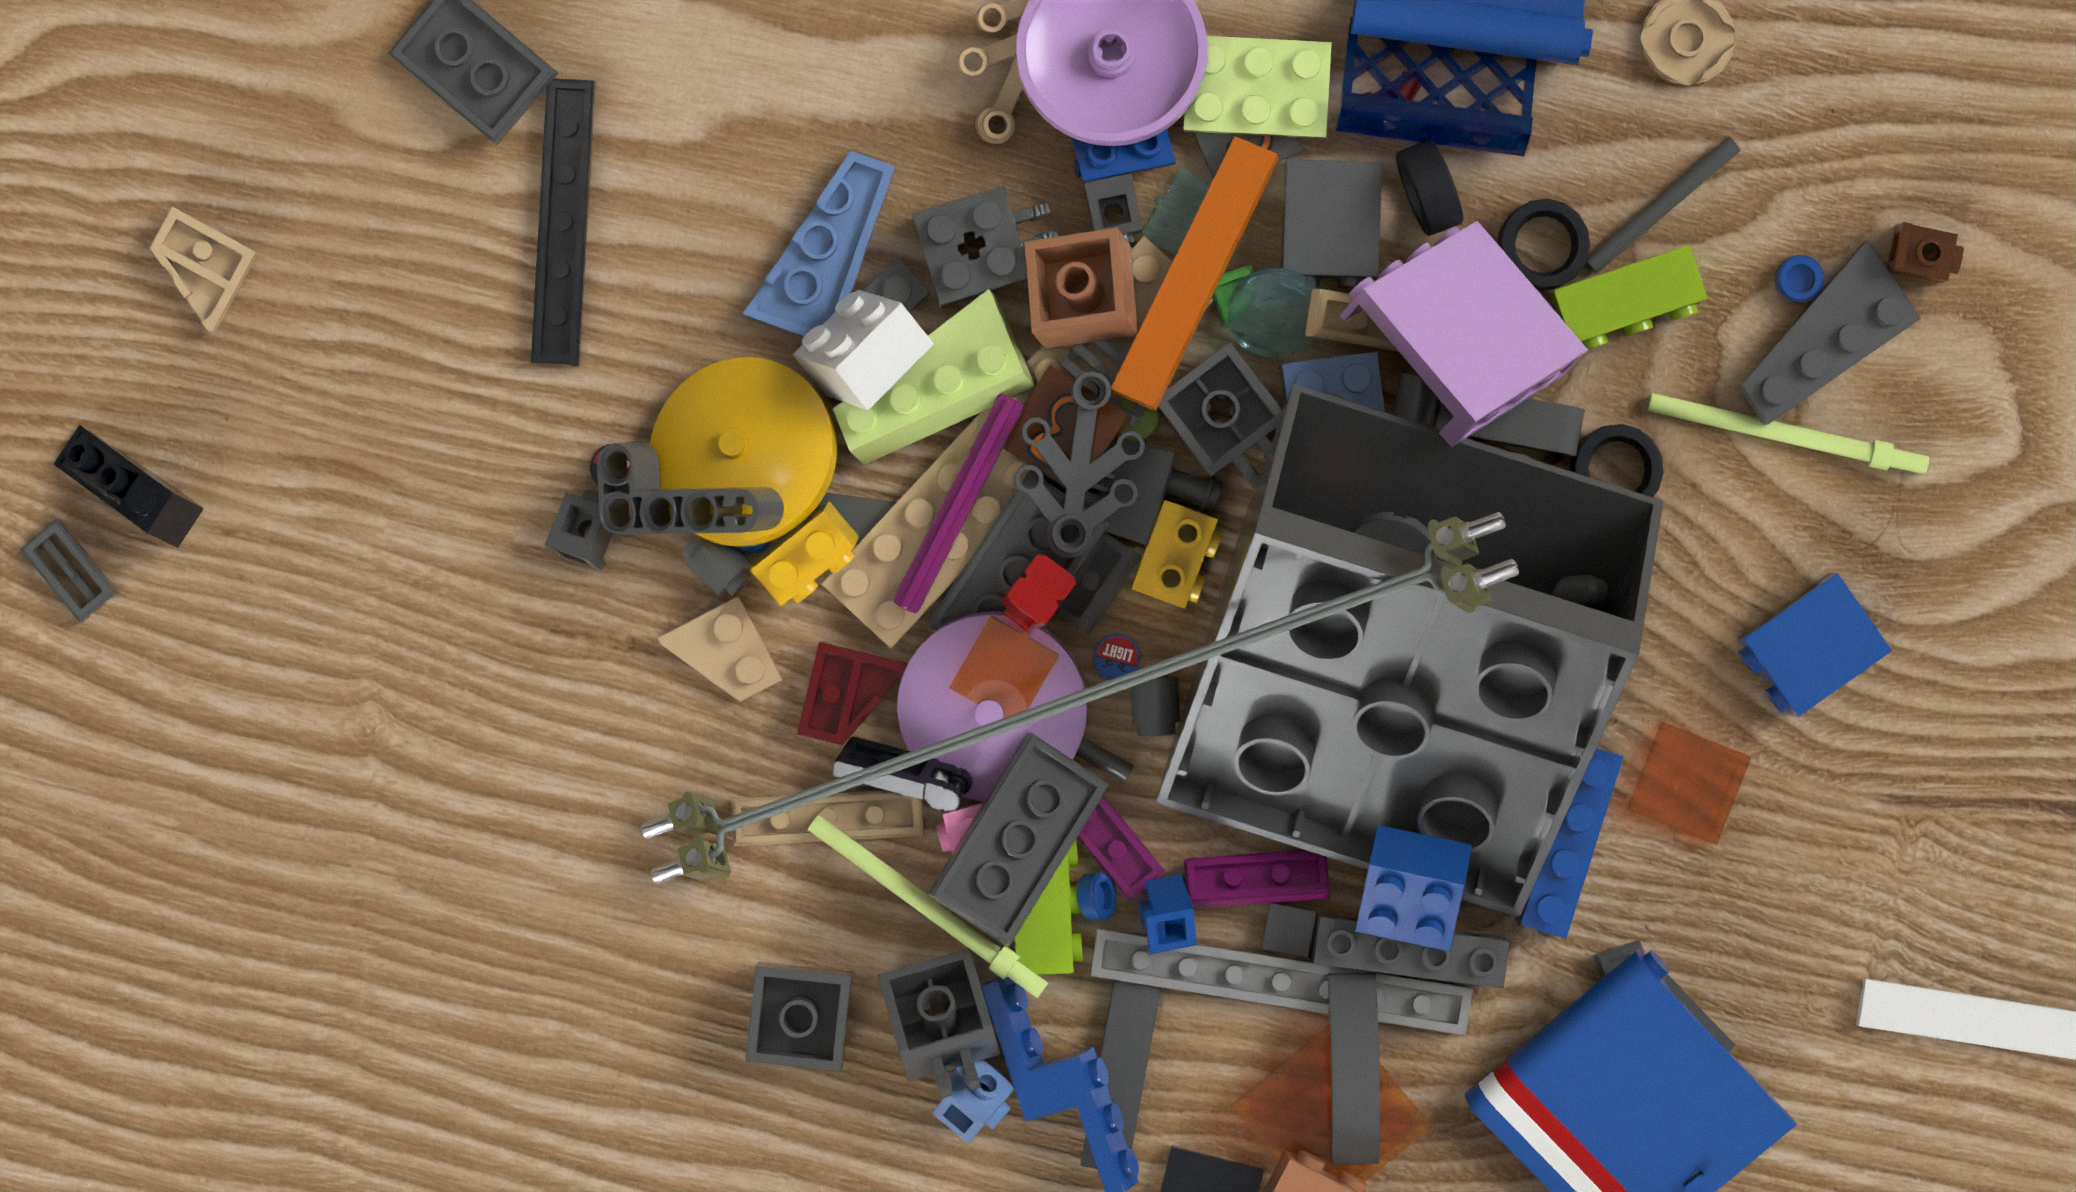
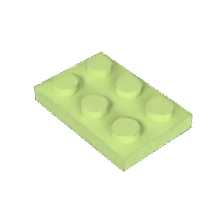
M1207 36L1208 49L1205 73L1195 99L1184 113V132L1326 139L1332 42Z

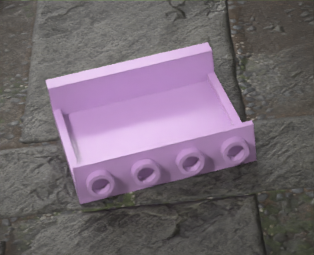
M1478 221L1461 231L1457 226L1452 227L1435 242L1434 247H1431L1429 243L1423 244L1407 258V263L1403 264L1400 260H1396L1380 273L1378 280L1374 281L1371 277L1364 279L1349 293L1348 296L1353 301L1340 314V317L1345 321L1364 310L1454 417L1439 432L1451 448L1563 377L1588 351Z

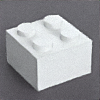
M858 289L856 292L843 297L835 307L836 312L823 325L811 329L802 340L803 345L792 355L826 396L869 410L934 343L901 302Z

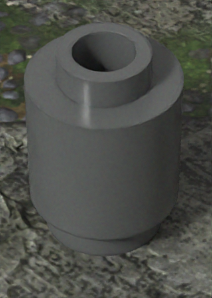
M696 535L681 552L688 560L686 566L719 597L726 591L731 596H734L752 577L747 571L752 562L735 546L717 544Z
M1168 674L1131 687L1133 725L1138 727V736L1176 734L1175 723L1180 722L1178 677H1168Z

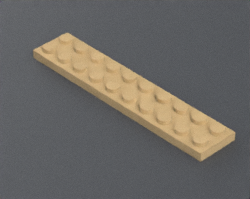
M1145 236L1131 249L1138 331L1172 264V261ZM1211 298V300H1210L1208 306L1214 301L1212 298ZM1136 336L1106 341L1126 357ZM1091 342L1086 349L1117 375L1121 366L1094 342ZM1075 345L1045 349L1043 346L1040 347L1026 363L1035 386H1037L1050 365L1073 380L1076 378L1060 364ZM1081 356L1074 362L1084 372H1098ZM1035 388L1013 397V399L1024 406ZM1111 390V396L1120 402L1123 397L1114 394ZM991 408L977 415L851 551L855 557L835 574L831 573L822 583L831 594L890 648L903 637L961 574L1017 490L1013 482L1015 471L1021 466L1028 465L1002 449L920 610L917 613H912L896 605L893 602V598ZM1029 470L1021 474L1020 482L1023 481Z

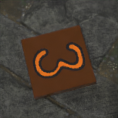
M1050 365L1024 404L1023 411L1003 449L1026 464L1038 467L1045 476L1064 487L1035 446L1026 444L1020 435V428L1024 421L1033 417L1044 419L1050 426V435L1070 461L1078 408L1073 402L1070 392L1074 380ZM1082 386L1081 394L1083 398L1089 401L1094 400L1097 394ZM1110 402L1097 409L1090 463L1113 447L1116 438L1122 433L1131 419L1128 413ZM1033 422L1027 428V435L1031 440L1039 441L1044 435V429L1039 423Z

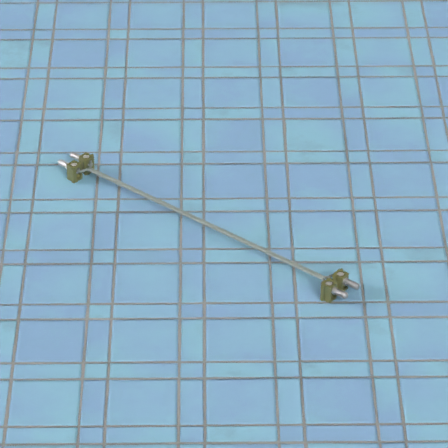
M1500 512L1472 522H1464L1457 517L1441 522L1434 519L1430 520L1427 527L1431 543L1426 547L1425 563L1421 568L722 820L718 816L715 801L687 791L683 794V798L668 803L670 811L668 814L644 822L641 825V829H644L642 834L645 838H651L670 830L695 836L693 843L678 848L680 857L653 867L651 874L654 875L651 877L655 883H661L680 875L702 881H709L715 878L728 879L731 872L724 846V836L730 831L1424 581H1429L1434 590L1439 594L1446 595L1448 602L1471 614L1475 611V607L1492 601L1488 586L1519 574L1518 565L1513 559L1485 569H1477L1468 563L1462 565V560L1479 555L1475 539L1506 527L1504 517ZM1433 551L1439 558L1456 567L1453 569L1448 566L1442 568L1440 574L1444 587L1440 585L1434 575L1427 573L1433 563ZM706 833L717 834V842L698 836Z

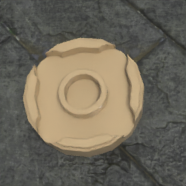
M1660 0L1651 8L1642 23L1639 41L1643 59L1654 74L1670 84L1686 87L1702 84L1722 72L1733 56L1735 29L1733 19L1723 4L1717 0Z

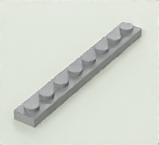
M1097 928L1090 976L1327 1014L1328 974L1376 973L1378 1022L1466 1035L1473 988L1469 986L1380 972L1318 965L1311 961L1203 944L1150 954L1146 935Z

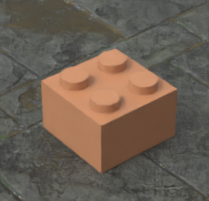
M1118 227L1024 242L1032 334L1045 349L1130 337L1138 334L1131 246Z

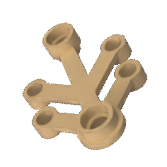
M1010 0L1000 5L994 3L986 4L977 11L976 23L984 32L993 33L999 31L1007 20L1022 16L1029 0ZM987 9L995 10L999 15V22L995 27H989L983 21V14ZM1017 34L980 49L976 47L964 49L957 58V66L962 74L977 76L984 72L987 66L1014 56L993 107L983 109L975 120V131L978 137L988 144L1004 143L1014 133L1015 121L1011 113L1023 88L1016 61ZM968 53H975L980 58V66L975 71L968 70L964 65V58ZM993 116H999L1004 121V130L1000 134L992 133L988 127L989 120Z

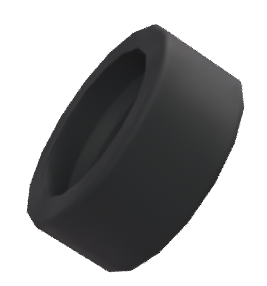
M1428 139L1396 153V163L1399 175L1414 215L1427 236H1432L1462 224L1464 217L1460 199L1448 166L1436 143Z
M1548 198L1529 201L1511 212L1501 226L1497 241L1500 248L1536 290L1539 291L1558 288L1575 278L1586 264L1590 249L1588 228L1580 214L1566 203ZM1545 216L1556 219L1565 226L1570 235L1572 247L1569 258L1563 266L1552 272L1540 273L1532 271L1522 264L1516 252L1515 242L1517 234L1524 223L1533 218Z
M1624 424L1603 426L1587 434L1579 443L1577 454L1575 457H1572L1570 464L1571 472L1590 477L1589 464L1596 450L1608 442L1620 441L1634 447L1644 461L1645 473L1643 480L1634 492L1654 497L1658 492L1664 474L1662 455L1654 440L1642 430Z

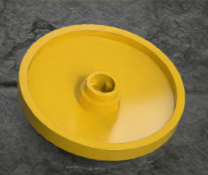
M737 357L722 360L700 369L687 378L670 395L662 407L655 422L650 445L658 454L660 489L768 487L780 495L784 506L783 517L780 523L773 529L743 533H694L705 540L726 546L740 547L763 544L775 540L799 526L822 501L833 478L837 460L836 428L829 408L822 396L793 369L781 363L759 357ZM710 503L709 510L710 515L713 518L714 510L713 505ZM669 505V513L672 515V506ZM742 505V514H752V506Z

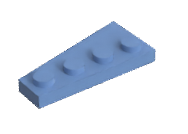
M850 151L742 315L801 336H805L814 327L823 325L836 312L835 307L843 297L852 293L893 177L895 166Z

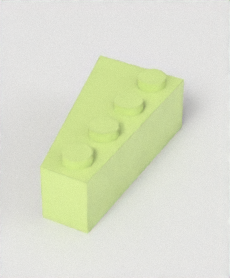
M990 289L986 290L929 334L928 337L934 345L869 410L846 402H841L833 409L849 451L864 465L985 411L993 406L1000 394L1013 398L1036 387L1003 305Z

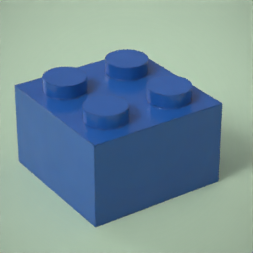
M1378 825L1356 932L1450 952L1472 845Z

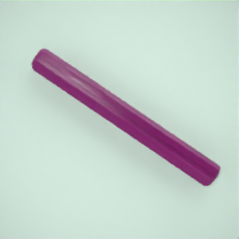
M1000 394L995 400L893 598V602L899 607L912 613H917L920 610L1023 411V405L1017 400Z

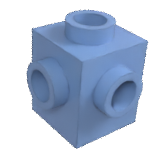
M984 1060L974 1062L981 1087L971 1090L965 1081L964 1067L959 1066L950 1076L953 1088L952 1096L944 1098L932 1113L968 1144L985 1124L994 1129L1011 1109L1004 1101L1015 1089L1014 1085L1006 1079L1001 1070L989 1065Z

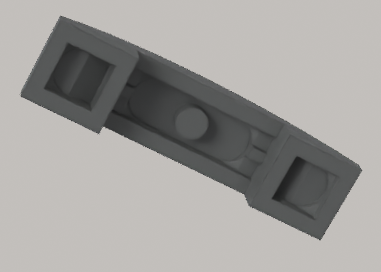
M1376 973L1328 974V1019L1330 1023L1331 1164H1379L1380 1059Z

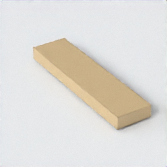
M888 790L838 792L733 830L734 846L822 841L808 831L813 820L820 815L853 840L923 836L922 799L903 797ZM790 795L732 798V816Z

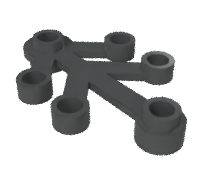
M1094 371L1080 374L1071 385V397L1078 408L1070 461L1050 435V426L1044 419L1040 417L1029 418L1023 422L1020 428L1022 440L1030 446H1035L1066 488L1063 508L1043 485V473L1034 465L1019 467L1013 476L1014 485L1018 491L1030 496L1047 519L1048 524L1045 530L1046 542L1055 554L1065 558H1073L1085 553L1093 541V528L1119 508L1133 505L1138 497V489L1131 480L1118 479L1110 484L1107 495L1083 511L1085 492L1125 461L1139 458L1145 449V442L1140 434L1133 431L1123 432L1116 438L1112 448L1090 463L1097 409L1103 407L1111 395V386L1107 378L1101 373ZM1086 382L1094 383L1098 389V394L1092 401L1084 399L1081 394V388ZM1033 422L1039 423L1044 429V435L1039 441H1033L1027 435V428ZM1128 436L1133 437L1138 443V449L1133 455L1125 454L1121 448L1122 441ZM1026 470L1033 471L1037 476L1036 485L1030 489L1023 487L1020 482V476ZM1120 484L1127 485L1131 490L1130 499L1124 503L1119 502L1114 495L1116 487ZM1067 524L1074 526L1077 530V537L1072 543L1064 542L1060 536L1061 529Z

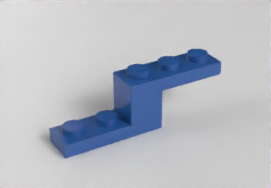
M997 976L981 985L1025 1121L1077 1107L1105 1192H1126L1139 1182L1137 1178L1139 1173L1138 1161L1133 1150L1127 1148L1122 1133L1124 1128L1123 1116L1118 1105L1112 1103L1107 1088L1109 1083L1108 1070L1104 1061L1097 1057L1095 1048L1091 1047L1043 1061L1041 1057L1043 1052L1041 1037L1038 1031L1031 1027L1026 1012L1028 999L1025 990L1009 977L1003 980Z

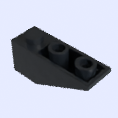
M81 425L78 426L54 462L56 467L143 531L177 548L204 509L173 485Z

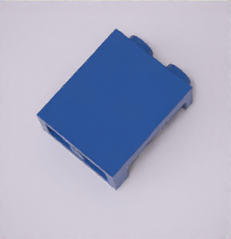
M1838 573L1827 574L1815 583L1816 586L1751 632L1744 633L1738 637L1739 642L1744 647L1738 651L1739 656L1754 675L1759 671L1763 674L1771 686L1765 692L1781 714L1788 710L1792 716L1799 717L1892 652Z

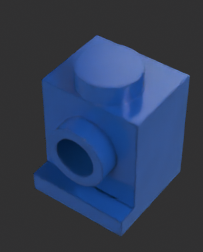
M1177 874L1144 881V896L1146 900L1139 901L1138 907L1143 929L1147 931L1150 954L1197 945L1194 910L1182 875Z

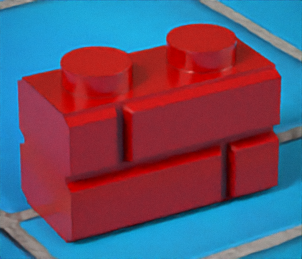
M1037 554L1020 573L1019 579L1011 585L1002 597L1003 606L1007 608L1002 615L1024 632L1029 630L1030 627L1040 628L1044 626L1058 609V604L1064 601L1076 585L1075 577L1045 554Z

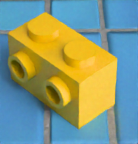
M1163 500L1149 544L1146 545L1130 589L1183 609L1186 608L1188 600L1197 603L1206 580V576L1198 574L1204 556L1214 558L1223 532L1215 529L1218 519Z
M827 501L799 526L755 560L751 571L780 606L784 605L791 598L796 603H799L819 586L815 581L818 576L827 569L833 574L837 573L855 557L851 550L855 547L859 536L832 503Z

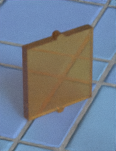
M991 615L949 688L976 704L985 700L996 701L1003 709V718L1028 710L1060 654L1030 638L1028 630L1020 632Z

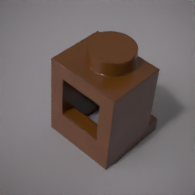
M1902 222L1895 225L1886 268L1891 273L1943 283L1948 281L1950 273L1958 274L1964 248L1963 246L1956 245L1958 234ZM1926 244H1932L1937 249V257L1934 261H1927L1922 255V249Z

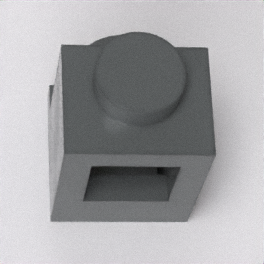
M1131 173L1084 183L1083 188L1093 231L1118 227L1129 244L1134 243L1133 234L1142 232L1143 228ZM1110 205L1120 207L1123 212L1121 220L1115 223L1109 222L1104 215L1105 209Z
M585 491L583 497H579L566 492L545 546L561 558L602 571L605 564L602 559L613 533L606 530L600 521L598 495ZM590 525V528L585 538V529Z

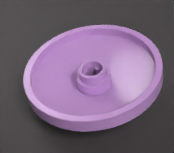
M1029 0L1022 14L1017 32V69L1028 99L1038 113L1053 127L1074 139L1090 144L1103 146L1128 145L1149 139L1163 132L1174 124L1189 108L1201 87L1205 73L1208 49L1207 34L1201 13L1194 0Z
M1004 612L974 613L946 623L935 630L918 647L910 659L900 682L897 702L898 722L908 751H915L1086 689V684L1076 659L1064 643L1045 627H1030L1029 630L1024 632L1002 615ZM1088 703L938 756L935 759L955 765L957 768L962 767V769H966L970 776L973 777V784L969 792L965 795L963 794L962 797L985 801L1027 733H1033L1067 757L1073 759L1086 729Z

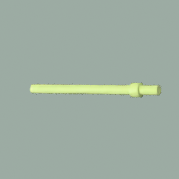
M1651 393L1647 406V411L1867 461L1868 467L1887 471L1889 467L1925 475L1929 465V456L1895 449L1893 443L1877 439L1869 443L1777 421H1772L1764 426L1760 419L1755 416Z
M818 815L813 820L808 831L991 964L988 969L1003 980L1009 977L1037 999L1042 995L1049 983L1020 963L1021 957L1007 946L1001 949L822 816Z

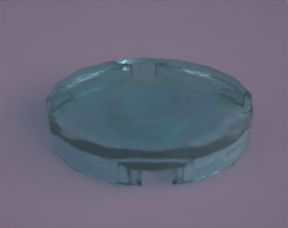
M1266 268L1246 276L1234 288L1228 301V321L1235 340L1249 352L1264 357H1279V353L1291 351V354L1303 350L1315 339L1305 336L1312 289H1316L1315 285L1301 273L1286 268Z

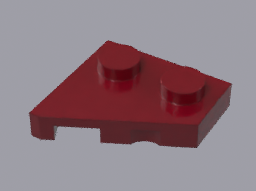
M819 642L797 735L844 745L901 678L908 663Z

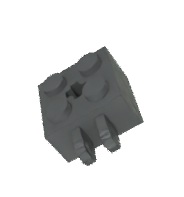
M1004 186L913 213V220L940 308L977 298L988 289L993 293L1028 282L1024 242L1058 237L1057 231H1046L1035 235L1033 238L1020 241L1016 225L1045 218L1046 215L1051 213L1048 203L1012 213ZM969 235H975L976 240L982 239L986 245L979 249V258L969 260L968 253L961 256L958 251V247L965 244L964 237Z
M1229 342L1168 388L1157 409L1209 477L1232 461L1255 490L1260 474L1253 465L1248 463L1241 453L1256 443L1266 459L1271 442L1265 435L1278 426L1283 411L1232 343ZM1217 397L1218 401L1221 402L1226 398L1230 402L1232 407L1227 411L1230 417L1227 422L1222 423L1219 418L1214 422L1209 418L1207 413L1212 409L1209 403L1210 399Z
M970 949L878 974L908 1081L935 1074L943 1099L952 1096L951 1092L953 1090L946 1070L964 1065L963 1074L966 1084L971 1090L980 1088L981 1085L974 1062L1000 1055V1051ZM938 1013H945L941 1016L935 1017V1015Z

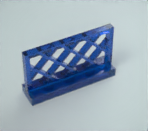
M1350 17L1336 131L1413 142H1423L1431 139L1436 145L1525 156L1532 133L1533 117H1531L1537 60L1526 58L1525 68L1510 77L1496 61L1503 55L1473 51L1481 60L1464 71L1449 55L1457 48L1426 44L1433 54L1416 64L1402 48L1410 42L1380 38V40L1387 47L1369 58L1357 44L1358 34H1351L1352 17ZM1394 54L1408 71L1391 82L1376 65ZM1355 58L1361 63L1356 68H1354ZM1440 60L1455 77L1440 88H1437L1423 71ZM1488 67L1502 84L1485 95L1471 77ZM1367 71L1382 87L1373 95L1352 93L1353 81ZM1413 77L1429 93L1428 96L1419 102L1407 100L1398 90V88L1406 84ZM1524 80L1522 90L1518 84ZM1462 84L1476 102L1467 108L1454 107L1445 95ZM1509 91L1521 104L1520 115L1501 113L1492 101Z

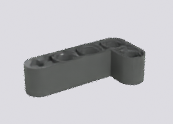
M1400 373L1393 415L1413 422L1429 424L1442 430L1454 416L1420 376ZM1529 398L1468 438L1575 457L1585 409Z
M645 442L613 443L603 448L598 456L599 516L604 528L610 533H743L773 529L780 523L783 517V501L775 490L768 487L660 489L658 454L651 445ZM627 458H629L630 462L629 470L627 468ZM710 503L713 505V518L710 515ZM629 505L632 511L631 518L629 516ZM669 505L672 506V518L669 514ZM742 505L752 506V514H742Z

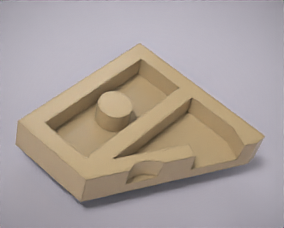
M173 206L150 246V250L161 266L167 270L182 296L187 299L197 313L205 329L212 333H216L259 254Z
M740 596L657 638L663 647L739 702L783 680Z

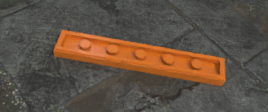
M1234 136L1111 386L1114 394L1153 411L1157 410L1279 161L1277 153Z

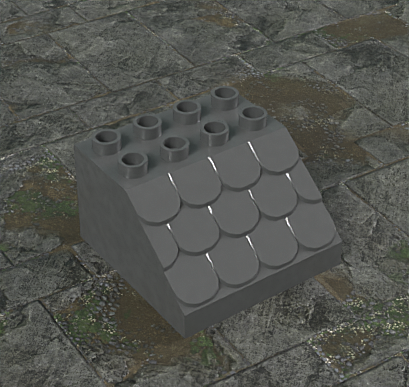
M1293 383L1245 514L1203 646L1421 568L1425 563V555L1349 532L1361 519L1379 512H1394V516L1404 518L1408 515L1419 520L1427 529L1429 521L1433 519L1441 522L1457 517L1464 522H1472L1500 512L1504 517L1506 527L1475 539L1479 555L1462 560V565L1468 563L1477 569H1485L1513 559L1518 565L1519 574L1488 586L1492 601L1475 607V611L1471 614L1448 602L1446 595L1439 594L1434 590L1429 581H1424L1199 662L1166 762L1156 803L1367 870L1378 825L1470 844L1472 849L1462 900L1520 917L1639 655L1663 501L1625 489L1612 482L1599 481L1533 460L1524 454L1508 452L1467 438L1451 448L1439 434L1441 430L1435 426L1413 422L1350 402L1338 395L1325 394ZM1437 556V559L1432 558L1433 563L1427 573L1434 575L1440 585L1444 587L1440 574L1442 568L1445 566L1452 569L1456 567ZM1593 575L1595 578H1602L1608 585V595L1605 601L1590 606H1583L1551 596L1556 584L1563 577Z

